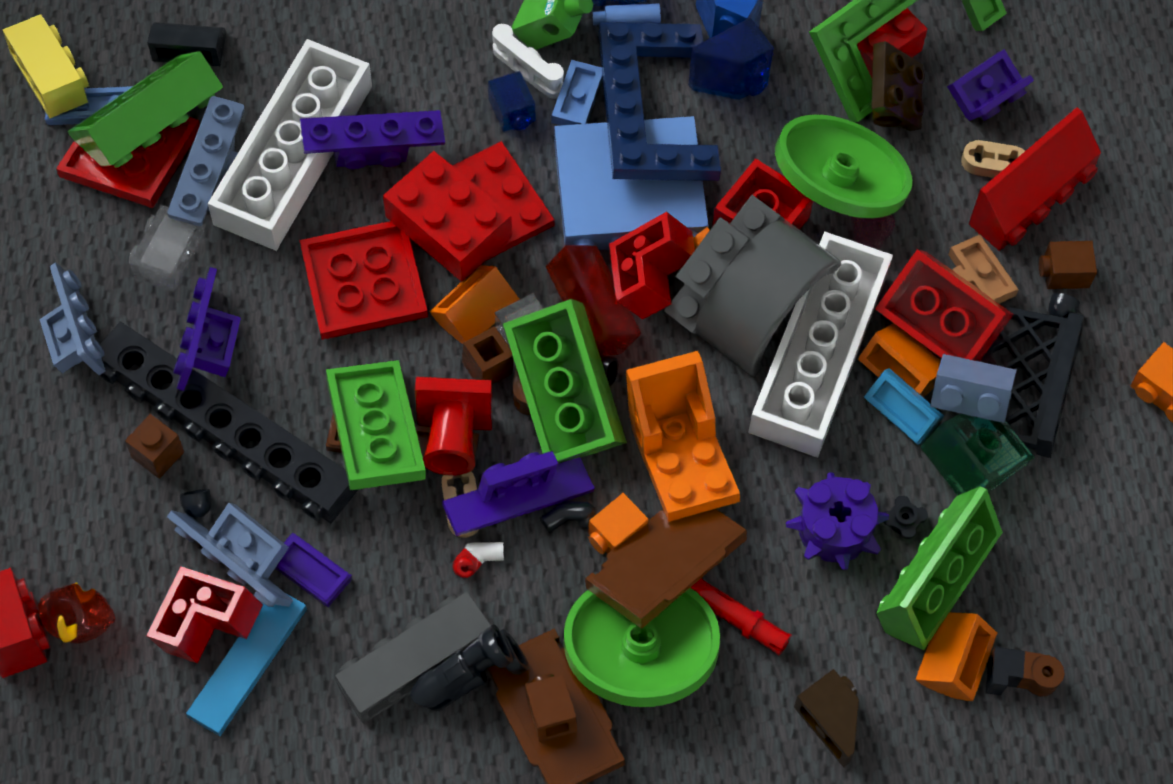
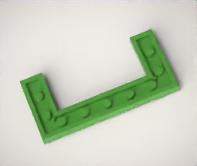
M853 0L809 31L851 121L859 122L873 111L872 78L856 44L918 0ZM961 0L976 31H984L1007 14L1001 0Z

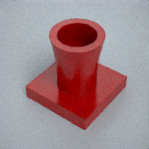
M416 377L415 398L418 425L431 427L427 448L423 457L425 467L432 472L442 475L455 476L471 472L476 465L473 430L492 431V380Z

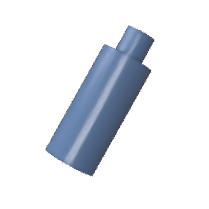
M660 4L605 6V11L592 12L593 25H599V22L661 23Z

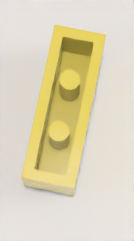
M40 14L3 29L12 58L49 119L88 103L84 88L89 87L88 80L81 67L74 68V65H76L68 46L61 47L62 40L55 25L48 26Z

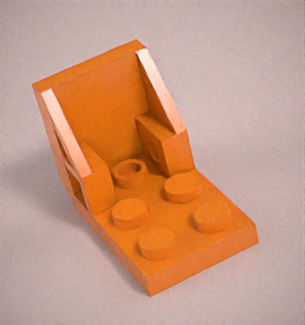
M695 351L626 370L629 418L633 434L668 522L740 502L739 489L716 438L715 414L703 361L699 352Z

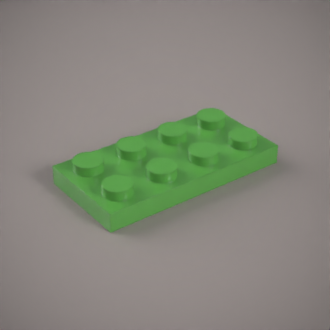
M399 360L326 369V380L350 490L426 480V469Z

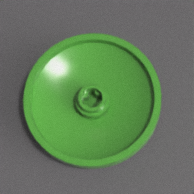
M805 115L795 118L782 129L775 146L776 161L786 179L812 201L844 215L859 218H880L891 215L903 206L912 188V175L901 154L875 132L843 118L829 115Z
M691 588L642 629L589 590L583 593L574 603L565 622L564 651L573 674L586 688L596 695L621 705L655 707L681 700L698 690L707 681L716 666L719 656L720 629L717 618L709 604Z

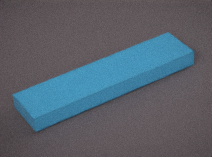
M290 595L288 596L293 599V602L289 607L276 604L274 607H269L263 604L247 639L238 637L186 712L187 717L216 735L221 736L306 612V605Z

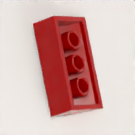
M1078 107L1075 108L980 189L968 224L998 251L1003 249L1008 243L1012 246L1016 245L1027 232L1026 228L1030 224L1039 225L1049 215L1052 205L1056 202L1060 205L1066 202L1073 194L1074 186L1079 182L1086 184L1097 173L1096 163L1101 151L1083 111Z

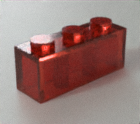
M565 245L545 266L563 302L572 299L584 304L599 355L622 354L641 335L630 310L616 301L614 279L597 246Z

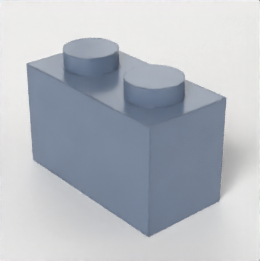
M943 354L936 374L930 407L1005 423L1017 370Z

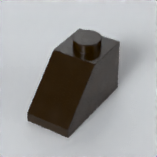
M833 669L799 694L794 708L844 768L850 763L855 750L859 698L856 696L858 693L854 684L846 676L840 677Z

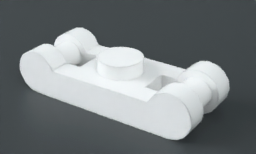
M496 25L492 31L494 55L549 98H558L564 78V70L561 65L545 62L534 48H527L513 37V31L509 25Z

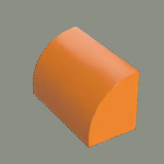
M480 265L429 312L443 329L463 344L467 340L488 330L520 299L496 266Z
M894 323L876 332L858 358L878 378L885 369L890 368L923 398L934 388L936 374L941 362L923 344Z
M949 612L930 640L915 680L926 688L951 698L973 701L997 632L978 614Z

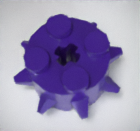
M830 472L827 474V479L814 483L810 489L798 487L795 490L802 508L800 516L787 521L786 527L798 530L802 543L806 547L804 558L810 560L819 555L822 560L837 562L842 570L848 569L849 560L858 557L862 551L876 555L881 551L873 533L877 524L889 520V514L878 512L874 496L869 492L871 484L868 482L864 483L859 479L835 477L834 473Z

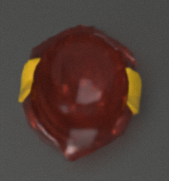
M77 582L56 588L40 599L38 604L39 617L45 629L52 636L61 639L65 643L79 644L95 639L106 632L107 628L116 620L113 609L101 593L92 588L84 591Z

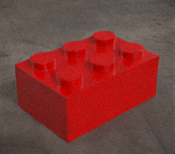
M435 151L430 153L383 195L386 218L461 282L512 237L511 214Z
M918 249L875 308V310L942 358L943 354L979 362L1014 315L931 254Z

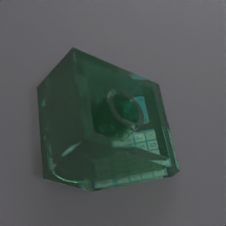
M959 414L943 422L920 446L957 495L980 486L986 488L989 493L1035 458L1006 421L1002 423L966 414Z

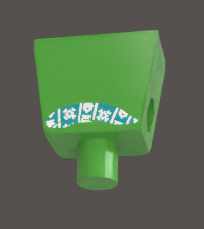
M524 0L511 27L512 31L527 47H532L535 50L571 37L575 33L582 15L592 11L593 1Z

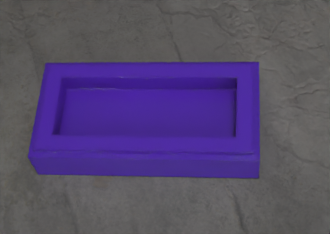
M292 533L284 542L289 548L275 569L326 607H329L350 583L352 575L299 536Z

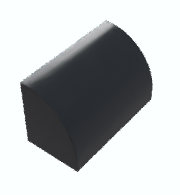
M154 22L150 29L147 44L152 61L169 62L178 55L200 51L210 66L220 67L226 30L223 27Z

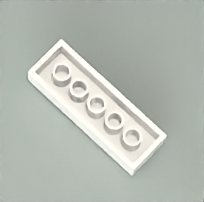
M309 39L305 41L208 202L214 226L277 251L334 153L304 154L300 119L356 115L372 88L369 63Z
M825 231L819 245L841 261V266L835 274H828L816 282L795 304L753 410L748 431L750 434L817 458L819 457L887 278L893 257L892 254Z

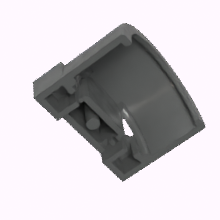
M751 195L731 223H728L721 217L717 220L675 276L684 285L664 312L691 333L700 336L751 377H756L763 368L761 361L764 351L783 319L816 282L828 274H835L841 266V261L754 195Z

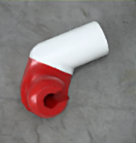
M503 542L467 544L454 559L453 571L459 577L468 578L485 561H504Z

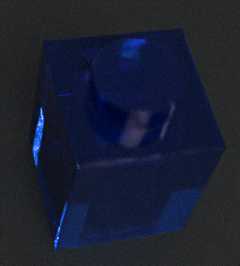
M521 71L488 81V99L503 132L511 129L522 130L536 121L535 102Z

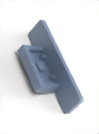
M216 96L210 97L167 211L169 218L202 226L207 211H209L208 202L238 152H235V135L244 113L243 104Z
M55 262L50 266V270L62 305L39 319L53 365L61 373H64L74 365L84 361L93 371L101 375L106 371L102 361V357L105 354L100 344L95 340L94 334L97 330L87 316L86 311L89 310V306L79 292V289L82 287L81 282L72 270L68 269L65 271Z
M228 503L210 531L193 517L185 513L170 511L167 518L177 525L174 530L183 538L191 542L195 540L203 546L201 553L216 563L222 562L229 568L227 574L232 579L243 585L248 583L256 590L254 596L259 601L269 607H274L275 604L287 607L291 605L293 599L268 579L289 547L240 507Z

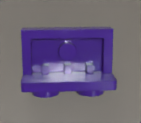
M1003 49L948 85L947 88L969 121L980 116L985 121L1001 111L999 104L1005 100L1010 104L1027 93L1024 87L1032 83L1034 79L1031 75L1022 78L1007 52Z

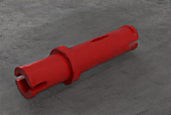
M702 578L690 587L709 604L715 615L741 630V636L748 640L752 637L774 651L778 656L786 649L792 634L783 631L764 618L765 614L761 611H752Z

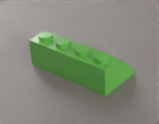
M200 51L178 55L67 132L100 166L114 165L117 168L132 159L131 151L140 145L146 148L161 138L159 132L169 125L171 128H175L184 123L189 118L187 112L197 106L199 109L206 107L210 97L215 96V93L222 89L223 85Z
M569 299L503 323L543 454L553 451L559 463L599 453L627 443L582 302Z
M980 486L956 496L950 506L942 511L938 523L929 537L922 540L914 559L909 566L903 568L898 582L890 594L886 595L879 604L876 614L885 633L922 650L926 648L1003 533L986 488Z

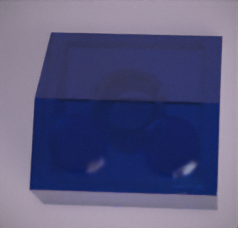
M750 17L692 48L688 86L693 91L737 100L748 95L756 96L763 92L768 85L774 47Z

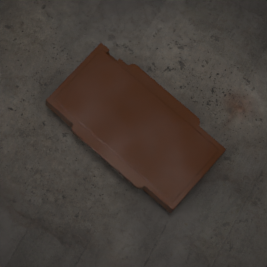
M717 509L668 522L664 510H661L649 519L647 525L607 554V561L601 565L602 570L596 575L592 572L585 578L586 589L642 629L747 540V530Z
M555 628L519 645L529 665V669L523 674L514 675L505 667L499 668L495 665L487 669L498 690L496 698L529 763L533 767L538 768L545 784H587L625 765V759L610 733L612 730L610 718L598 696L586 688L573 674ZM552 674L557 676L564 674L576 714L577 732L539 742L526 699L525 684L531 683L534 678L540 675Z

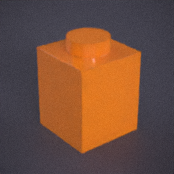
M622 493L589 520L590 536L588 539L596 551L600 554L605 552L608 554L647 525L649 519Z

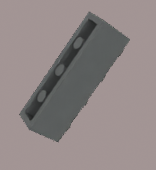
M467 592L459 597L456 595L448 597L439 604L438 610L426 618L419 616L407 624L405 631L394 638L386 637L374 645L371 653L361 659L358 657L353 658L341 666L339 673L335 675L338 688L363 724L409 695L413 685L419 680V676L431 669L437 668L459 649L465 650L479 637L481 632L491 626Z

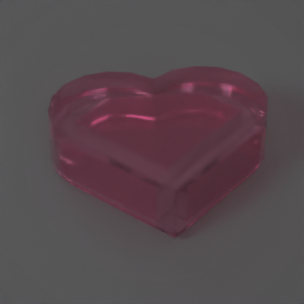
M892 215L880 218L851 217L856 242L877 250L882 248L884 239L890 237L895 228V220Z

